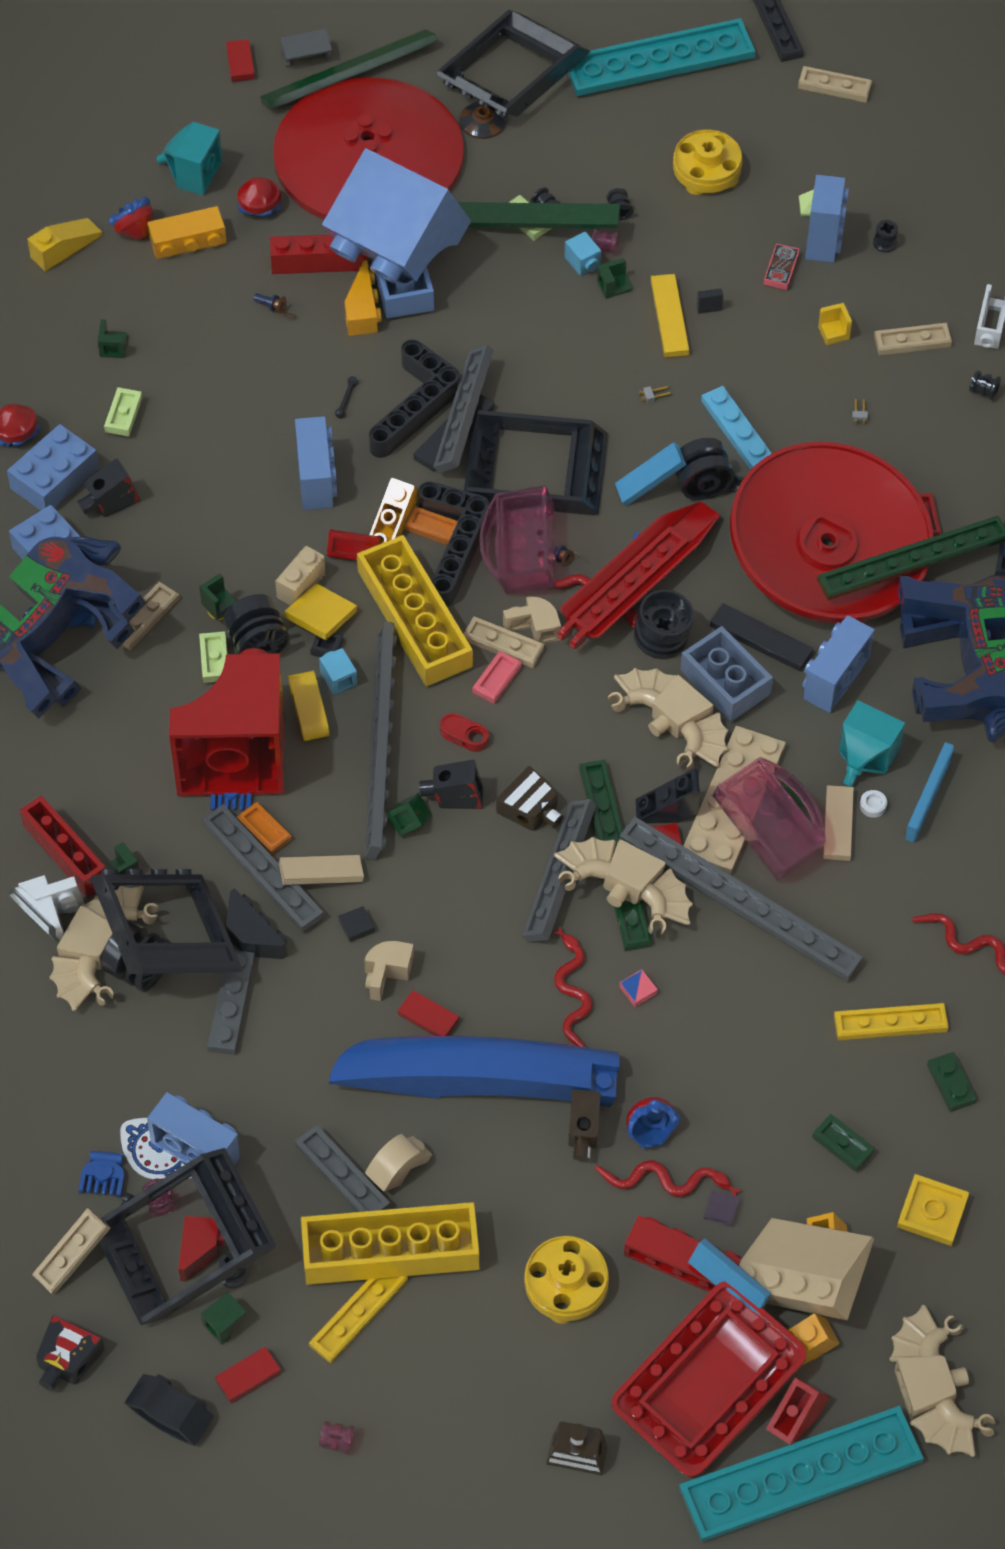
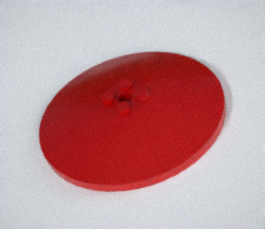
M367 77L343 80L308 94L296 103L281 121L276 132L273 147L276 174L285 192L302 209L322 220H325L365 148L447 188L449 191L452 190L457 182L463 164V139L455 118L444 104L416 86L385 78ZM365 137H372L373 140H366V141H365V140H363V138H365Z
M834 442L795 444L775 451L762 459L747 473L741 482L730 514L732 546L740 566L753 584L765 596L786 610L802 617L826 623H842L847 615L860 622L879 618L900 607L898 597L900 577L827 600L817 581L819 574L933 537V528L928 510L915 487L902 473L885 460L870 452ZM821 539H830L834 545L826 546L822 543ZM929 567L903 576L923 581Z

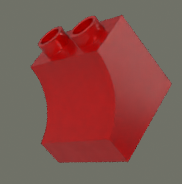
M253 648L244 650L240 654L226 655L221 675L205 694L188 704L170 708L169 740L177 796L224 795V793H238L239 795L284 794L285 709L280 654H269L264 650Z

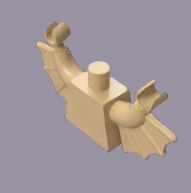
M633 668L627 674L614 675V679L627 694V696L623 697L619 692H613L608 696L609 702L615 703L611 705L615 712L623 711L628 703L630 705H647L652 708V717L655 719L648 725L653 735L659 737L667 730L675 738H682L684 736L687 745L684 753L679 754L677 757L678 767H680L683 760H688L690 762L687 765V771L691 770L694 765L692 757L696 755L715 767L719 766L720 756L728 750L724 742L728 729L721 723V714H713V704L679 675L664 674L657 668L648 671Z
M591 837L585 842L571 841L569 847L564 851L554 853L555 858L574 872L564 871L559 875V883L566 879L571 880V882L565 885V890H573L577 880L581 881L587 877L605 879L603 887L610 891L607 901L612 906L620 907L624 900L633 904H638L641 900H644L650 906L653 920L648 927L649 933L652 934L654 924L661 927V935L666 929L664 917L686 925L690 924L688 910L693 903L689 901L685 894L686 884L675 877L672 869H668L663 873L666 862L621 839L618 841L615 852V840L602 841Z
M119 886L115 892L126 919L132 921L142 919L146 924L155 923L158 915H151L149 913H156L158 905L148 903L145 905L144 910H138L144 886L135 888ZM97 895L92 901L79 907L57 946L59 957L53 956L51 958L54 969L50 979L57 985V997L66 1000L70 1004L72 1011L78 1009L90 992L97 994L96 1001L102 1006L105 1005V1001L100 997L101 994L106 993L113 999L112 989L108 986L101 987V983L95 976L96 969L101 970L103 952L112 936V931Z
M921 1305L920 1310L916 1314L902 1319L903 1327L897 1334L891 1337L894 1351L889 1358L891 1362H896L894 1371L911 1420L910 1424L921 1431L926 1443L941 1446L948 1455L955 1452H963L974 1457L975 1447L972 1428H979L982 1435L991 1437L995 1434L994 1430L983 1426L987 1423L996 1424L995 1420L989 1414H984L979 1419H975L973 1415L965 1414L959 1410L954 1403L957 1395L955 1387L969 1384L965 1367L949 1370L945 1357L939 1356V1347L947 1339V1335H959L963 1330V1325H959L956 1329H950L949 1324L955 1321L956 1317L948 1316L944 1322L945 1327L942 1329L937 1328L927 1307Z

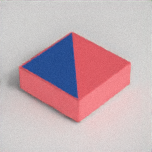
M643 970L619 982V988L634 1007L658 993V989Z

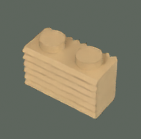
M304 546L275 580L276 597L292 605L315 583H320L319 580H322V576H325L324 555L308 546Z

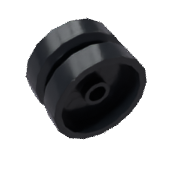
M701 438L693 440L680 448L686 465L675 472L679 479L680 488L686 498L706 500L714 498L730 488L735 480V472L728 460L725 446L720 440Z

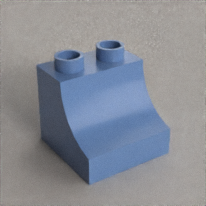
M365 148L323 221L322 226L333 237L329 247L333 252L351 262H355L361 253L374 260L370 267L374 273L392 283H396L401 274L417 282L423 270L441 250L448 246H457L471 223V219L447 188Z

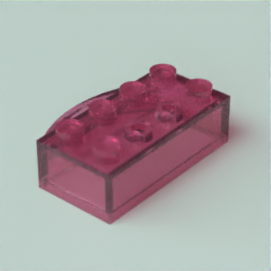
M546 485L497 493L485 513L480 531L482 558L491 576L504 589L506 595L556 586L554 504ZM495 524H497L495 537L497 569H493L489 555V541Z
M757 758L717 786L712 795L777 881L817 854L826 842L822 816L808 790L786 769L765 758ZM777 778L787 784L800 797L811 816L813 825Z

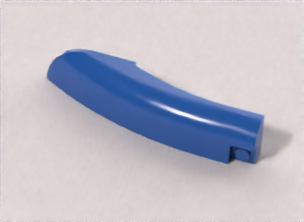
M412 1036L375 1038L361 1041L344 1051L333 1066L329 1084L439 1099L440 1096L484 1095L571 1101L572 1090L601 1092L600 1106L611 1107L616 1098L619 1054L616 1051L567 1044L498 1037Z

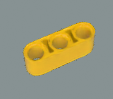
M314 670L288 675L290 693L303 742L329 737L327 718Z

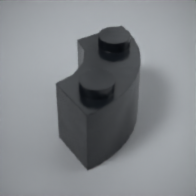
M143 1374L124 1403L137 1415L162 1432L184 1443L196 1446L214 1418L206 1409L207 1404L197 1396L189 1397L171 1386L172 1383L166 1377L160 1374L156 1376Z

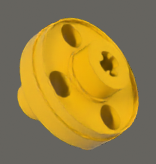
M716 130L692 132L683 137L676 146L673 156L674 174L679 182L686 186V190L693 195L715 193L732 188L738 184L742 171L741 149L732 137Z
M561 1236L547 1240L535 1249L526 1265L525 1290L530 1302L540 1313L551 1318L556 1323L565 1324L569 1321L589 1316L600 1307L608 1293L609 1273L606 1262L595 1246L581 1238ZM568 1250H574V1251H576L578 1254H575V1253H572V1252H566V1251H568ZM540 1271L545 1275L541 1278H536L531 1274ZM592 1281H598L602 1285L600 1287L594 1288L591 1287L589 1283ZM558 1303H565L569 1307L566 1309H558L555 1307V1305Z

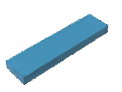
M944 743L909 821L905 840L913 843L916 841L951 763L954 745Z

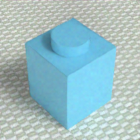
M583 232L565 241V258L576 272L582 276L588 272L595 271L597 265H601V249L586 232Z
M343 648L330 651L319 658L320 673L333 695L357 686V671Z

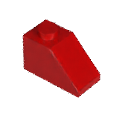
M185 1216L178 1267L180 1281L189 1280L216 1259L219 1253V1246H224L225 1240L213 1218Z
M795 1377L766 1430L792 1445L817 1421L830 1396L807 1381Z

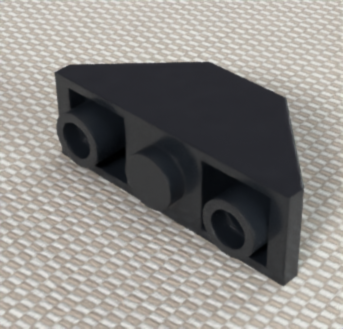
M694 768L636 798V817L646 824L679 823L697 814L700 798L699 770Z
M235 888L230 891L226 918V931L231 943L239 951L255 953V957L284 959L287 956V940L280 931L277 930L275 932L271 928L268 918L262 912L258 914L247 895H241Z

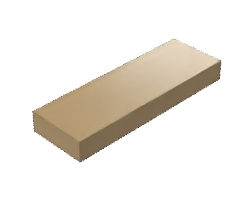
M803 66L798 89L867 102L872 80Z
M947 323L874 331V339L879 356L948 348L952 345Z
M158 582L143 597L146 604L129 621L135 631L122 646L131 650L179 601L180 598L177 592Z
M475 616L463 634L468 643L495 654L502 651L531 668H534L544 650V644Z
M830 785L826 787L823 859L850 861L854 787Z
M360 855L280 857L279 860L283 885L363 882L364 878Z
M87 1208L32 1275L50 1293L56 1294L111 1227L92 1209Z

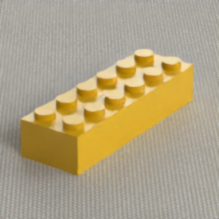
M404 535L357 553L358 573L387 622L394 623L393 632L397 634V639L426 687L473 667V650Z
M474 1202L301 1217L306 1285L479 1270V1247Z

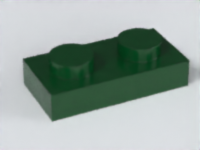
M954 1052L928 1060V1069L950 1112L976 1104L977 1098Z
M832 1114L823 1121L812 1135L814 1140L855 1172L873 1155L875 1150L873 1146Z

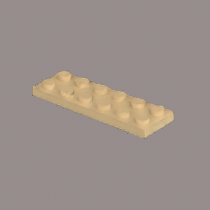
M735 726L727 745L728 750L724 752L685 841V848L729 875L732 874L783 754L786 742Z

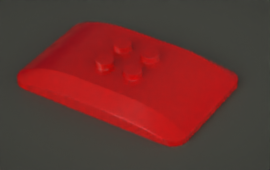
M726 1281L721 1282L702 1299L614 1393L611 1401L612 1408L616 1415L681 1474L686 1477H696L703 1473L792 1378L806 1360V1349L801 1341L762 1307L758 1308ZM729 1288V1289L733 1290V1291H734L739 1297H741L748 1305H750V1306L757 1312V1314H756L755 1312H753L750 1308H748L744 1303H742L739 1299H737L734 1295H732V1294H731L729 1291H727L726 1289Z

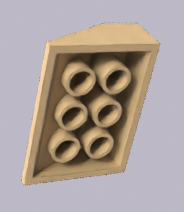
M771 1218L741 1259L739 1267L771 1293L766 1304L848 1320L874 1238Z

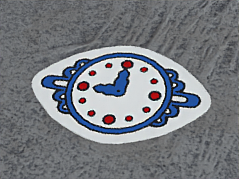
M147 1118L132 1119L122 1124L120 1129L122 1149L129 1164L138 1174L160 1181L186 1164L151 1143Z

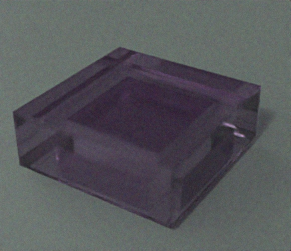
M712 1190L704 1219L732 1227L739 1197Z

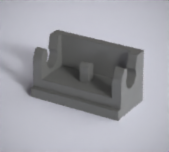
M326 28L280 38V51L286 67L290 66L291 60L325 53L326 58H331L332 49Z

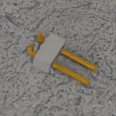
M649 386L644 387L643 392L639 391V395H644L642 401H646L647 404L655 402V398L671 395V393L667 392L655 396L653 392L668 389V386L653 390Z
M855 399V411H852V422H855V424L857 422H863V424L867 422L868 411H865V399L862 400L863 411H857V399Z

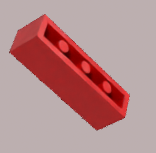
M330 234L270 237L272 274L359 271L363 261H367L369 268L368 257L361 253L355 262H351L333 252L329 248L333 241V237Z
M42 795L20 809L22 824L28 833L68 878L75 877L80 891L86 898L93 895L96 891L91 881V875H101V869H106V866Z
M638 1215L624 1244V1256L707 1292H710L716 1286L688 1263L697 1245L702 1240L698 1241L691 1238L680 1229H670L663 1226L655 1218H645ZM721 1251L736 1265H740L741 1258L739 1255L731 1251Z

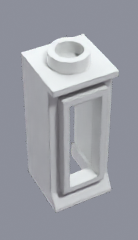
M987 284L974 344L998 349L1005 321V297L1004 300L990 298L992 285ZM988 309L1000 311L996 330L984 327Z

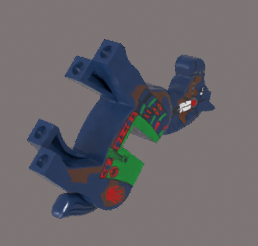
M84 536L67 539L49 537L38 542L9 576L19 590L35 606L30 607L24 613L23 619L19 621L0 605V670L6 671L10 680L23 693L26 707L38 719L55 701L65 707L81 689L74 679L37 657L61 635L77 610L96 617L103 627L105 637L117 650L135 631L129 621L146 604L145 600L115 572L98 566H107L116 558L121 550V545L117 541L98 540Z
M992 575L970 585L943 581L924 582L909 576H901L898 586V597L902 612L899 629L903 649L959 638L961 659L966 675L953 684L938 683L923 677L914 678L912 697L916 714L922 715L923 722L954 719L984 721L987 739L990 742H996L1005 734V575Z

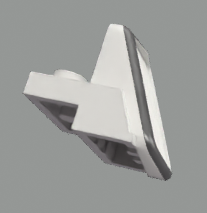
M45 875L19 883V887L10 890L9 895L44 931L58 942L61 941L65 934L59 914L74 913L78 911L81 905L85 904L74 876L48 884Z

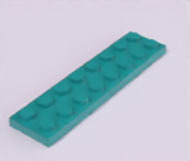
M739 18L590 50L588 56L567 74L576 96L752 59L755 58L756 51L742 19Z
M897 1406L684 1482L679 1485V1490L702 1543L923 1463L924 1458L901 1407Z

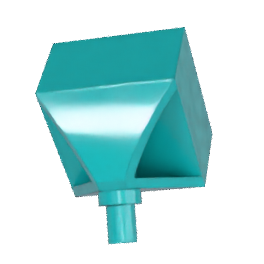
M192 122L179 131L167 143L162 154L156 157L159 164L168 163L177 188L204 196L223 163L219 129Z
M857 700L843 723L839 753L847 763V774L843 781L845 785L853 787L857 775H861L862 771L886 774L900 752L905 722Z

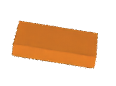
M415 506L405 524V530L448 545L458 521Z
M255 802L236 817L271 856L292 841V835L258 802Z

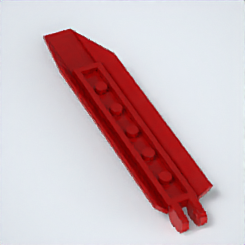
M700 501L659 516L560 607L568 622L560 628L557 635L558 638L562 641L565 640L576 628L579 632L572 638L569 644L573 649L579 648L587 637L600 638L701 544L721 515Z

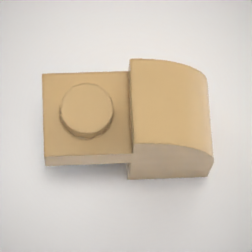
M526 597V606L503 610V627L513 632L531 629L533 639L543 644L561 641L557 636L561 628L557 611L547 600L539 597Z
M386 941L377 944L367 953L364 960L365 974H367L365 988H369L371 1000L381 1001L387 977L405 981L409 980L414 959L413 944Z
M399 1134L380 1149L365 1171V1174L385 1192L401 1186L412 1168L428 1163L433 1154L414 1136L406 1138L403 1134Z

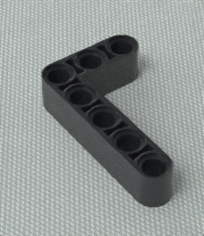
M411 339L402 344L401 362L402 367L423 384L369 431L370 452L375 457L384 458L390 455L455 398L460 382L459 370L418 340Z
M428 481L421 484L418 489L419 508L458 521L432 579V583L445 605L449 607L456 598L488 525L489 502L481 495Z

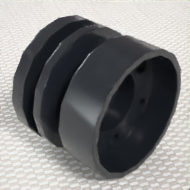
M666 589L653 591L644 598L640 605L634 628L635 642L643 653L653 658L667 659L675 657L683 651L687 644L694 618V610L688 599L676 591Z
M254 594L244 597L233 603L223 616V622L230 637L233 639V645L237 649V654L253 648L264 650L269 654H279L289 643L290 635L280 618V613L274 600L268 595Z
M127 920L136 943H172L164 937L161 938L155 932L148 935V930L132 920ZM112 934L103 952L101 969L117 979L126 978V983L130 986H135L142 992L149 991L155 986L162 974H129Z

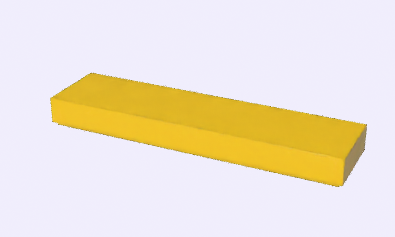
M675 274L651 276L650 282L664 358L688 356L689 346Z
M944 1003L834 1011L837 1041L948 1032L949 1028Z
M400 1276L368 1279L309 1342V1346L329 1363H332L403 1287L408 1278Z

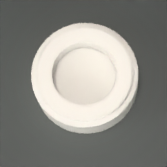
M869 790L862 795L860 810L864 815L876 818L885 813L887 798L882 792Z

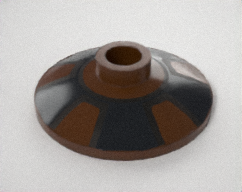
M475 102L462 110L459 123L467 135L478 139H488L497 136L504 130L506 117L495 113L496 108L493 106L487 108Z

